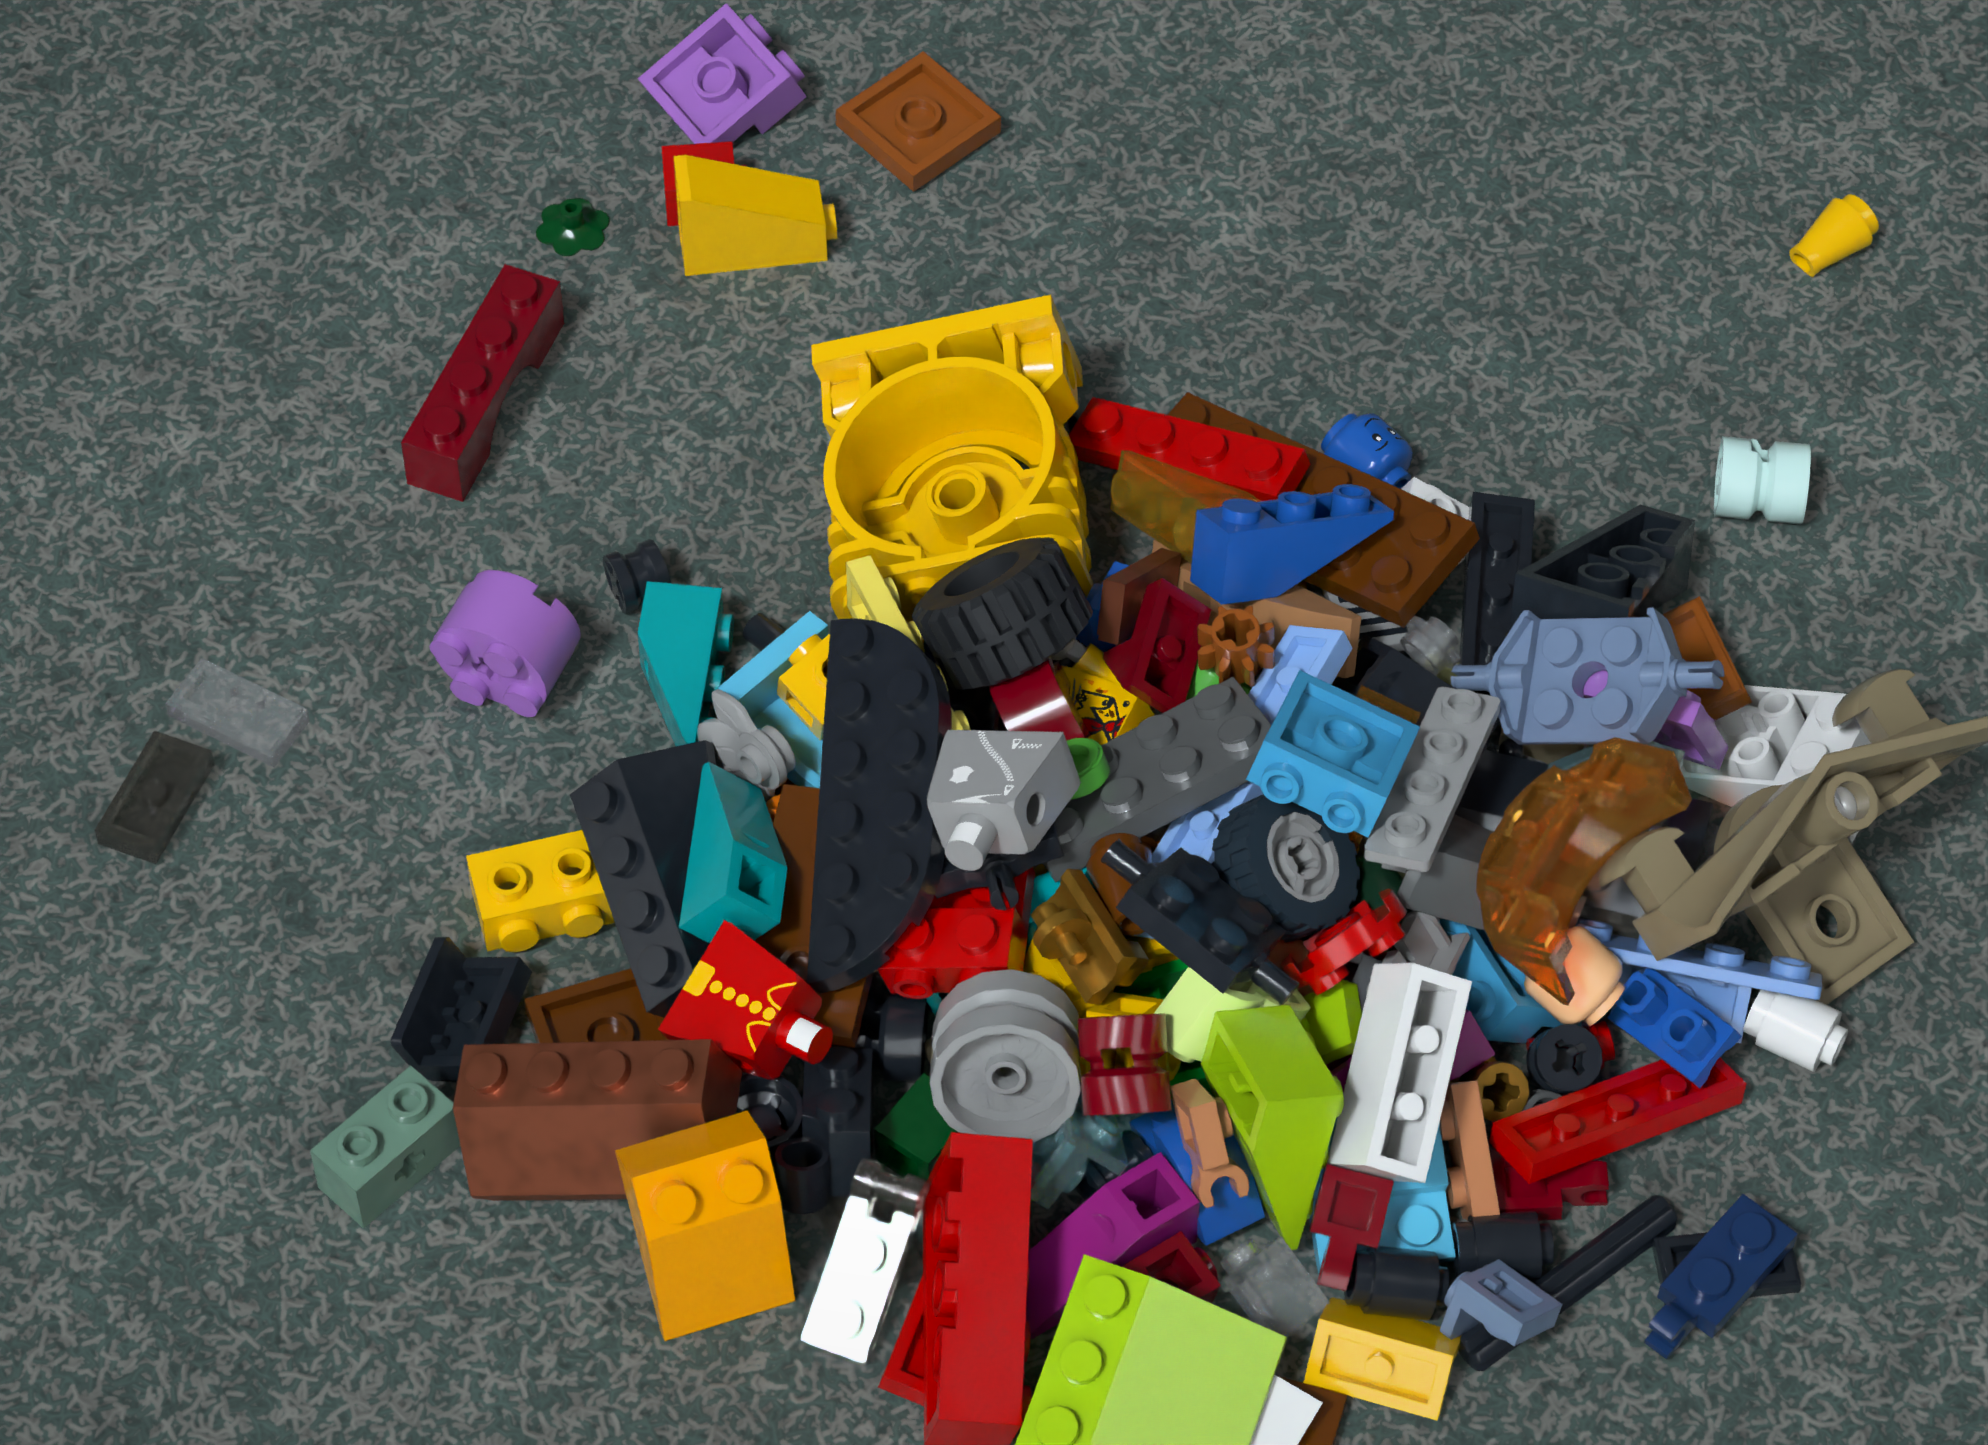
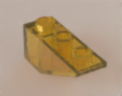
M1122 450L1118 471L1111 483L1112 502L1110 509L1168 549L1181 553V557L1192 564L1197 510L1222 507L1223 502L1229 499H1247L1254 502H1260L1261 500L1243 490L1132 451Z

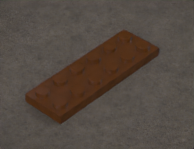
M1189 392L1167 414L1305 449L1310 466L1297 486L1296 492L1314 495L1333 492V488L1338 485H1358L1367 488L1371 492V496L1394 511L1393 521L1305 578L1304 581L1403 628L1480 539L1474 522ZM1119 470L1112 476L1116 488L1121 492L1195 528L1197 510L1222 507L1223 502L1230 499Z

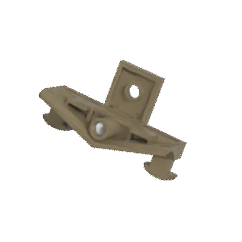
M1898 668L1876 674L1861 682L1847 693L1836 706L1832 717L1834 727L1854 717L1871 744L1824 754L1812 772L1785 785H1775L1760 789L1739 800L1727 812L1720 824L1715 840L1714 853L1695 872L1674 841L1683 835L1684 832L1677 827L1666 826L1644 832L1629 840L1615 851L1601 868L1598 878L1600 887L1619 877L1623 878L1645 912L1633 920L1632 923L1656 961L1716 935L1727 918L1744 910L1773 956H1785L1806 961L1811 964L1810 972L1822 975V991L1820 1000L1817 1001L1827 1005L1914 943L1912 937L1848 840V837L1868 827L1882 813L1901 804L1941 776L1940 770L1956 758L1988 743V716L1952 725H1947L1936 717L1930 719L1906 683V681L1915 676L1914 673L1908 669ZM1819 906L1829 909L1837 921V932L1834 938H1830L1822 933L1817 925L1816 911Z

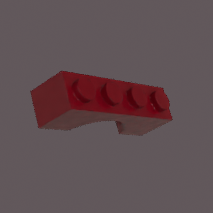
M504 264L401 441L407 484L461 502L464 501L490 455L496 420L510 386L525 367L540 368L564 325L560 281Z

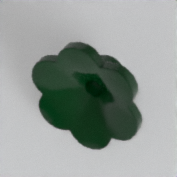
M567 199L561 204L549 205L542 211L543 223L537 228L536 237L543 244L553 245L555 252L562 256H573L581 249L596 250L604 243L602 231L609 226V216L604 211L593 209L591 203L586 199Z

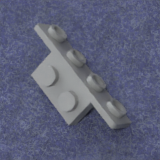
M1439 687L1436 690L1403 766L1367 839L1364 853L1366 860L1381 863L1384 869L1406 873L1408 869L1420 872L1430 870L1500 713V699L1498 697L1475 693L1467 689Z

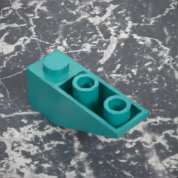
M647 581L638 627L641 668L675 746L699 742L697 736L698 725L705 720L715 718L708 717L710 702L713 703L712 692L725 682V666L717 665L719 651H731L734 615L724 613L722 588Z
M708 761L702 766L679 928L710 943L723 921L726 920L755 940L780 923L787 864L761 788Z

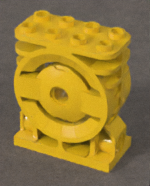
M1051 295L811 345L812 365L821 381L823 423L831 437L825 456L823 481L832 522L827 529L828 544L832 550L828 557L829 573L833 580L830 587L831 607L838 619H853L847 607L846 562L871 555L882 578L890 577L894 581L900 597L901 613L905 621L910 622L914 621L912 618L913 609L926 592L957 567L1004 544L1038 537H1049L1057 541L1087 598L1093 586V581L1089 574L1092 568L1091 553L1085 540L1089 534L1086 516V496L1079 475L1078 457L1070 437L1063 426L1079 408L1077 387L1083 386L1082 366ZM1013 458L1023 462L1030 469L1023 470Z

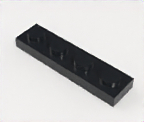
M1480 492L1472 493L1468 520L1475 523L1480 539L1466 554L1459 664L1487 665L1489 662H1492L1494 654L1509 633L1515 573L1532 564L1534 499ZM1473 691L1475 693L1491 696L1488 691Z

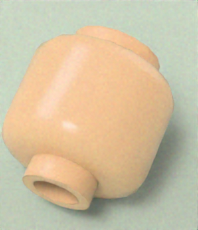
M1581 926L1569 928L1559 936L1552 929H1548L1534 942L1524 956V959L1531 965L1524 981L1526 992L1564 1025L1578 1024L1584 1021L1587 1025L1592 1026L1610 1010L1625 989V986L1619 981L1623 969L1621 960L1586 928Z

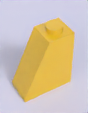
M689 155L673 156L678 226L685 276L827 261V240L837 239V225L834 204L822 203L819 180Z

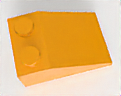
M748 1111L615 1150L664 1341L795 1301L781 1199L767 1141Z

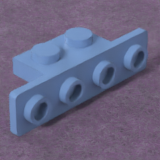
M1579 918L1575 925L1586 928L1621 960L1623 969L1619 981L1623 985L1633 973L1639 971L1643 974L1647 968H1652L1733 1027L1741 1036H1743L1752 988L1820 1000L1822 975L1810 972L1811 964L1800 959L1774 956L1771 958V964L1744 959L1745 952L1736 947L1723 944H1706L1704 951L1685 948L1656 961L1640 934L1638 939L1612 934L1613 926L1591 919ZM1559 928L1557 935L1559 936L1565 930ZM1615 1004L1612 1006L1611 1012L1615 1009Z

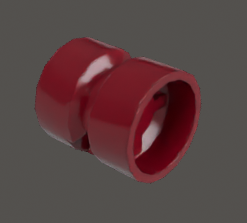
M1165 1013L1078 1018L1080 1057L1090 1062L1091 1070L1081 1076L1083 1115L1135 1114L1171 1110L1169 1072L1158 1066V1059L1168 1052ZM1131 1047L1134 1066L1115 1067L1116 1048Z

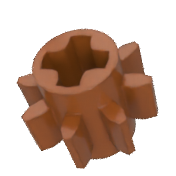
M1248 605L1244 610H1226L1223 606L1218 607V616L1214 619L1211 626L1207 624L1198 625V644L1202 646L1198 650V667L1200 670L1213 668L1219 677V684L1234 677L1239 684L1246 683L1252 687L1255 685L1254 677L1258 674L1261 667L1266 669L1274 668L1275 650L1270 646L1275 642L1273 623L1259 625L1258 620L1253 615V606Z

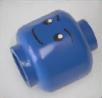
M1354 413L1348 414L1334 424L1323 438L1321 450L1331 458L1399 489L1411 480V475L1407 471L1412 462V447L1386 421L1374 413L1360 416Z

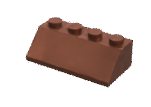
M711 1039L464 1045L453 1111L470 1196L475 1199L493 1201L627 1199L615 1150L736 1114L742 1069Z

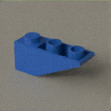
M1351 484L1335 486L1333 492L1310 495L1303 492L1289 491L1279 494L1276 500L1254 502L1247 499H1229L1223 502L1222 507L1199 509L1196 512L1190 581L1221 605L1278 597L1393 521L1394 511L1371 496V492L1367 488Z

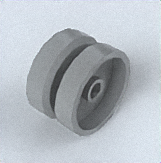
M1008 969L982 972L958 983L940 1002L933 1024V1056L930 1066V1086L934 1106L951 1128L959 1133L1033 1139V1142H1036L1055 1133L1071 1117L1081 1092L1079 1015L1065 992L1040 975Z

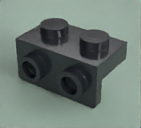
M436 937L420 969L400 1019L396 1024L391 1037V1046L409 1066L411 1065L427 1080L458 1081L464 1045L503 1044L532 971L520 957L466 958L449 937Z

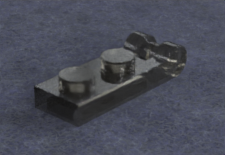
M863 1158L854 1174L850 1197L800 1341L868 1364L874 1352L928 1194L929 1180L911 1173L902 1178L884 1172V1164ZM876 1198L895 1204V1212L891 1224L870 1218Z

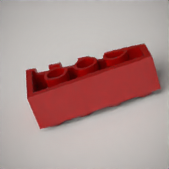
M951 1132L923 1188L924 1445H1010L1022 1427L1032 1399L1030 1386L1023 1385L1024 1363L1029 1355L1031 1338L1030 1324L1026 1321V1300L1030 1273L1028 1250L1033 1139Z

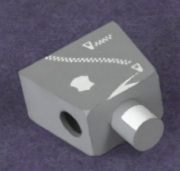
M947 730L927 795V806L942 847L945 848L947 859L960 869L974 871L982 866L988 853L1026 854L1033 851L1076 793L1081 781L1064 732Z

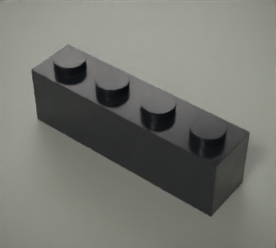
M1638 505L1515 573L1509 631L1523 610L1531 611L1539 619L1642 617L1647 614V608L1656 609L1661 607L1662 604L1687 590L1695 520L1644 505Z
M706 740L617 759L570 794L646 1012L663 1018L667 1015L710 944L679 928L702 766L708 761L716 765L714 745Z

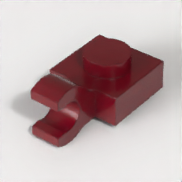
M1490 1150L1500 1212L1535 1210L1539 1221L1562 1220V1201L1571 1203L1573 1206L1607 1205L1606 1190H1609L1607 1162L1589 1161L1528 1184L1497 1150Z
M1326 1164L1309 1229L1311 1233L1329 1237L1317 1285L1341 1291L1347 1290L1357 1244L1375 1249L1378 1248L1394 1181Z

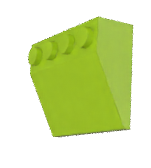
M1084 1254L1015 1445H1251L1287 1342V1337L1153 1277Z

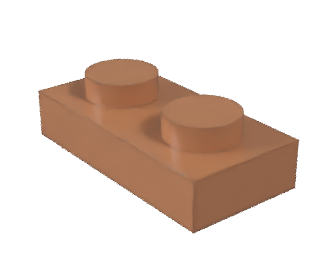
M1478 1081L1448 1084L1439 1122L1442 1141L1448 1140L1452 1167L1446 1168L1449 1185L1445 1191L1448 1203L1451 1208L1459 1207L1462 1219L1468 1220L1470 1214L1473 1217L1500 1215Z

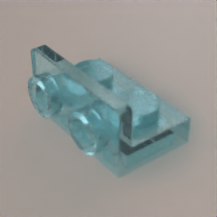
M1082 1086L1071 1117L1055 1133L1033 1142L1031 1199L1048 1210L1062 1191L1069 1193L1078 1185L1086 1171L1088 1158L1119 1176L1129 1165L1122 1141L1123 1135L1119 1130L1116 1115H1083Z

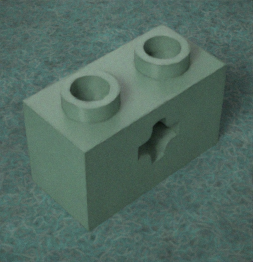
M410 1065L310 1150L318 1188L362 1228H365L460 1147L453 1111L454 1103Z

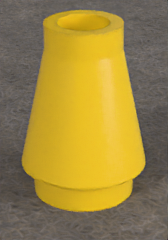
M1847 194L1842 199L1833 198L1799 243L1790 249V258L1794 264L1810 277H1814L1822 269L1871 245L1872 235L1879 229L1878 220L1871 208L1862 199L1853 194Z

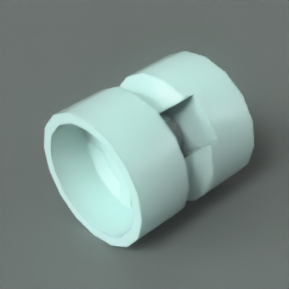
M1723 436L1719 446L1716 467L1714 516L1749 519L1755 511H1762L1766 520L1770 522L1802 524L1809 490L1810 444L1775 441L1769 450H1762L1757 439Z

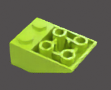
M1290 1005L1216 1011L1201 1066L1213 1098L1221 1097L1226 1105L1231 1119L1233 1134L1255 1179L1263 1207L1287 1249L1296 1250L1300 1243L1305 1222L1311 1217L1313 1212V1195L1320 1171L1326 1166L1328 1161V1144L1336 1117H1339L1343 1110L1344 1095L1339 1080L1330 1073L1316 1049L1313 1036L1308 1031H1305Z

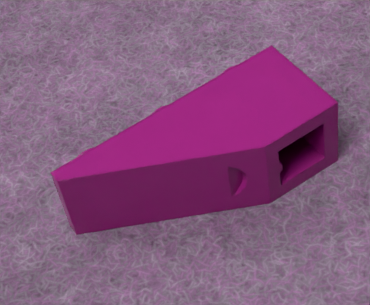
M1161 1152L1103 1185L1028 1251L1030 1273L1026 1300V1321L1030 1324V1340L1059 1324L1084 1254L1123 1266L1180 1231L1183 1232L1191 1245L1197 1242L1200 1202Z

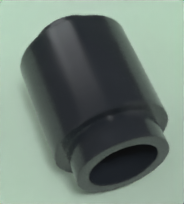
M1535 1210L1500 1212V1215L1473 1217L1470 1214L1467 1222H1453L1452 1236L1456 1255L1453 1265L1457 1277L1464 1272H1473L1499 1259L1526 1279H1539L1542 1275V1265L1553 1264L1554 1244L1551 1225L1549 1223L1539 1224Z
M1378 1246L1377 1249L1367 1247L1366 1251L1356 1250L1347 1290H1344L1345 1302L1347 1305L1360 1306L1364 1314L1430 1320L1435 1307L1444 1308L1445 1306L1444 1300L1449 1289V1271L1447 1267L1439 1266L1436 1252Z

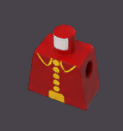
M726 920L721 924L658 1028L668 1040L711 1039L742 1069V1072L768 1080H773L780 1076L792 1055L810 1064L819 1063L828 1053L833 1040L832 1029L814 1020L821 1008L822 998L797 973Z

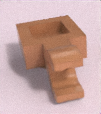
M1196 1079L1170 1086L1183 1147L1190 1155L1192 1163L1191 1187L1195 1196L1206 1208L1214 1206L1211 1187L1215 1180L1223 1176L1229 1177L1231 1188L1239 1197L1247 1196L1249 1191L1248 1178L1239 1165L1228 1157L1224 1139L1233 1135V1129L1228 1110L1222 1098H1213Z

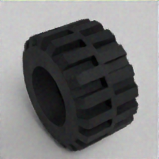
M1038 537L1004 544L957 567L926 592L913 609L912 618L948 685L951 688L965 690L1004 682L1042 664L1064 649L1078 636L1088 624L1093 611L1057 541L1049 537Z

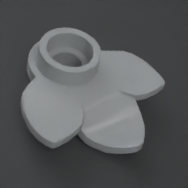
M716 689L712 692V701L717 718L705 720L698 725V741L706 740L713 743L716 766L732 772L737 777L761 788L766 802L771 797H774L775 789L783 785L787 781V774L794 770L796 765L794 753L787 740L777 729L766 725L758 730L746 708L728 693Z

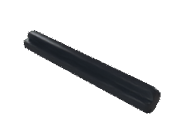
M1660 1195L1650 1196L1533 1284L1562 1304L1559 1312L1560 1315L1650 1248L1654 1238L1665 1237L1673 1231L1678 1218L1677 1212L1674 1207L1668 1204L1664 1197ZM1480 1322L1460 1337L1458 1351L1470 1367L1476 1371H1484L1518 1345L1513 1346L1509 1342L1493 1336L1485 1329L1484 1324Z

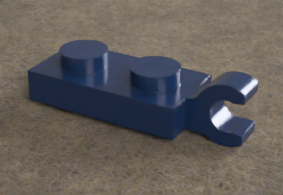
M1742 1194L1660 1285L1657 1298L1666 1305L1660 1309L1649 1323V1328L1653 1331L1648 1335L1644 1343L1667 1359L1675 1352L1695 1326L1713 1338L1795 1245L1798 1233L1749 1197Z

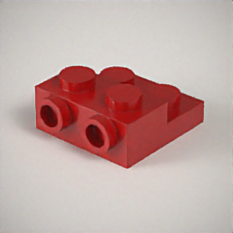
M1033 867L1014 877L1016 890L1019 893L1018 903L1014 907H1010L1005 892L1003 893L1007 910H998L992 906L988 886L968 888L938 899L934 896L919 926L913 922L910 923L900 938L885 952L889 955L890 959L877 969L891 994H899L911 999H924L930 997L933 993H950L958 983L982 972L1008 969L1023 972L1036 874Z

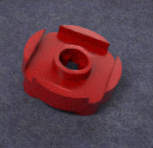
M1391 888L1379 892L1382 901L1385 903L1384 905L1372 911L1364 900L1350 908L1347 915L1337 920L1336 924L1315 932L1305 940L1303 945L1309 954L1299 964L1296 963L1291 954L1281 962L1280 966L1284 972L1300 983L1298 988L1309 985L1315 995H1319L1335 986L1349 974L1345 966L1348 961L1366 949L1372 957L1377 956L1393 946L1405 935L1399 922L1405 917L1407 910Z

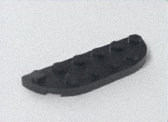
M866 619L831 620L807 971V984L820 994L851 985L868 976L890 959L889 955L885 952L900 938L911 922L919 926L926 915L939 885L944 864L945 848L942 847L929 812L927 795L944 736L947 730H952V711L948 690L935 663L912 640L886 624Z

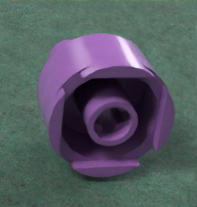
M485 570L477 573L473 582L469 581L463 588L429 646L430 651L442 669L453 679L450 684V690L460 700L475 706H481L486 698L507 705L512 711L521 716L533 717L536 716L540 707L544 704L581 638L580 628L572 613L557 598L549 606L533 594L538 585L526 578L504 571Z

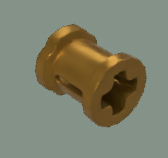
M1494 1056L1448 1083L1478 1081L1483 1116L1490 1121H1497L1521 1112L1527 1104L1529 1095L1528 1080L1523 1071L1511 1063L1497 1061Z

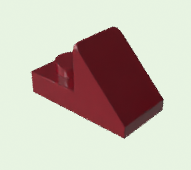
M1161 578L1146 587L1132 638L1105 651L1102 658L1123 689L1164 713L1186 701L1198 659V650L1201 648V645L1198 644L1197 627L1199 624H1208L1212 609L1164 578Z

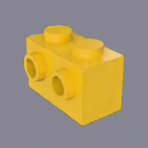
M582 830L466 856L471 891L487 952L501 948L508 952H521L530 949L541 939L563 934L575 938L587 937L598 932L603 925L615 923Z

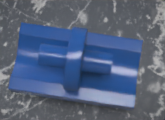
M1647 968L1643 974L1638 971L1630 976L1624 984L1625 989L1615 1003V1009L1607 1017L1621 1030L1698 1088H1701L1706 1082L1712 1067L1722 1054L1733 1047L1742 1037L1733 1027L1652 968Z

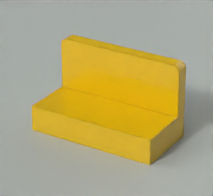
M1331 1297L1318 1320L1303 1383L1438 1421L1462 1335L1451 1340L1440 1332V1326L1409 1318L1364 1314L1360 1306L1347 1305L1345 1300Z

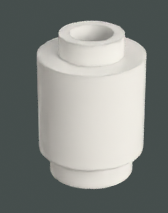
M1760 990L1747 1016L1743 1032L1756 1038L1755 1045L1815 1072L1821 1061L1831 1066L1833 1065L1846 1040L1848 1029L1839 1026L1842 1012L1822 1002Z

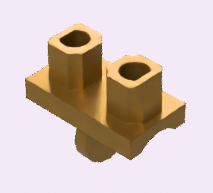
M1067 868L1061 876L1060 886L1047 901L1037 906L1031 914V917L1038 926L1033 938L1036 948L1042 957L1058 959L1085 1003L1100 1005L1115 986H1131L1148 965L1149 958L1140 944L1125 939L1105 907L1098 892H1095L1082 870Z

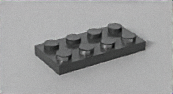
M1231 677L1220 684L1202 689L1195 697L1160 715H1154L1143 720L1136 728L1101 745L1110 765V774L1104 784L1097 790L1084 797L1071 799L1055 820L1064 856L1042 864L1053 880L1057 882L1061 880V876L1067 868L1080 870L1086 867L1090 858V850L1099 839L1114 833H1129L1141 838L1248 782L1246 778L1271 724L1235 678Z

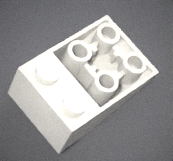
M1744 685L1752 703L1715 720V726L1729 746L1720 770L1669 755L1658 775L1732 807L1739 800L1760 789L1775 785H1785L1812 772L1824 754L1871 744V742L1854 717L1836 727L1833 726L1832 717L1834 710L1846 695L1845 693ZM1858 832L1848 837L1850 843H1853Z

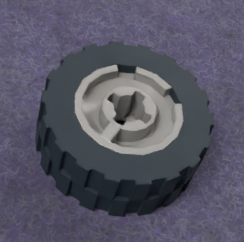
M1264 794L1234 807L1228 812L1230 814L1229 817L1221 820L1217 827L1219 830L1218 836L1213 839L1212 851H1214L1215 861L1212 862V865L1217 870L1219 878L1239 894L1250 897L1267 908L1272 916V920L1286 930L1280 940H1284L1287 943L1301 939L1336 924L1337 920L1344 918L1350 911L1348 907L1351 902L1356 900L1358 893L1356 883L1360 879V867H1357L1355 855L1358 854L1355 844L1351 843L1348 833H1339L1330 829L1324 823L1321 815L1294 802L1287 804L1275 803Z

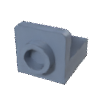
M1498 1259L1473 1272L1467 1271L1462 1273L1451 1284L1444 1300L1448 1308L1441 1324L1440 1332L1452 1340L1468 1332L1481 1322L1490 1334L1516 1346L1554 1327L1562 1304Z

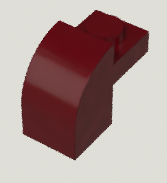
M1050 658L1021 675L989 686L1007 731L1064 732L1066 741L1074 738L1092 739L1069 694L1071 683L1059 661L1053 663Z

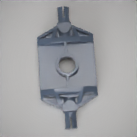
M1647 608V615L1650 617L1539 619L1531 611L1523 610L1494 654L1492 662H1489L1487 665H1454L1452 672L1457 676H1451V685L1455 689L1488 691L1491 696L1498 697L1500 699V713L1498 717L1503 732L1517 744H1649L1656 738L1680 696H1686L1687 688L1720 689L1723 681L1719 677H1724V668L1719 660L1686 662L1682 659L1668 619L1655 608ZM1606 670L1608 680L1605 688L1595 697L1585 698L1583 688L1587 679L1597 671Z

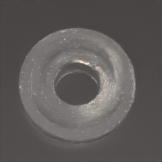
M1414 616L1406 624L1408 632L1400 639V643L1409 656L1421 667L1434 675H1438L1445 667L1453 668L1460 661L1459 654L1455 650L1459 640L1454 632L1441 620L1431 616L1425 621Z

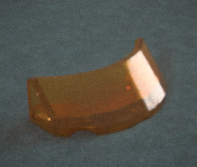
M1617 737L1594 744L1593 752L1589 759L1568 770H1562L1554 765L1531 782L1504 811L1505 815L1499 825L1487 839L1480 858L1476 883V893L1481 903L1485 932L1494 950L1563 1005H1569L1575 995L1565 967V959L1572 949L1567 932L1575 907L1584 890L1607 859L1622 845L1658 822L1681 811H1686L1692 801L1674 751Z

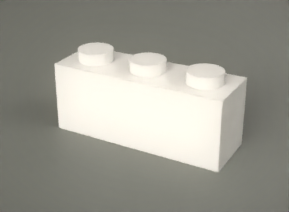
M1415 963L1374 964L1343 1093L1344 1106L1341 1115L1337 1118L1327 1164L1397 1182H1426L1472 981Z

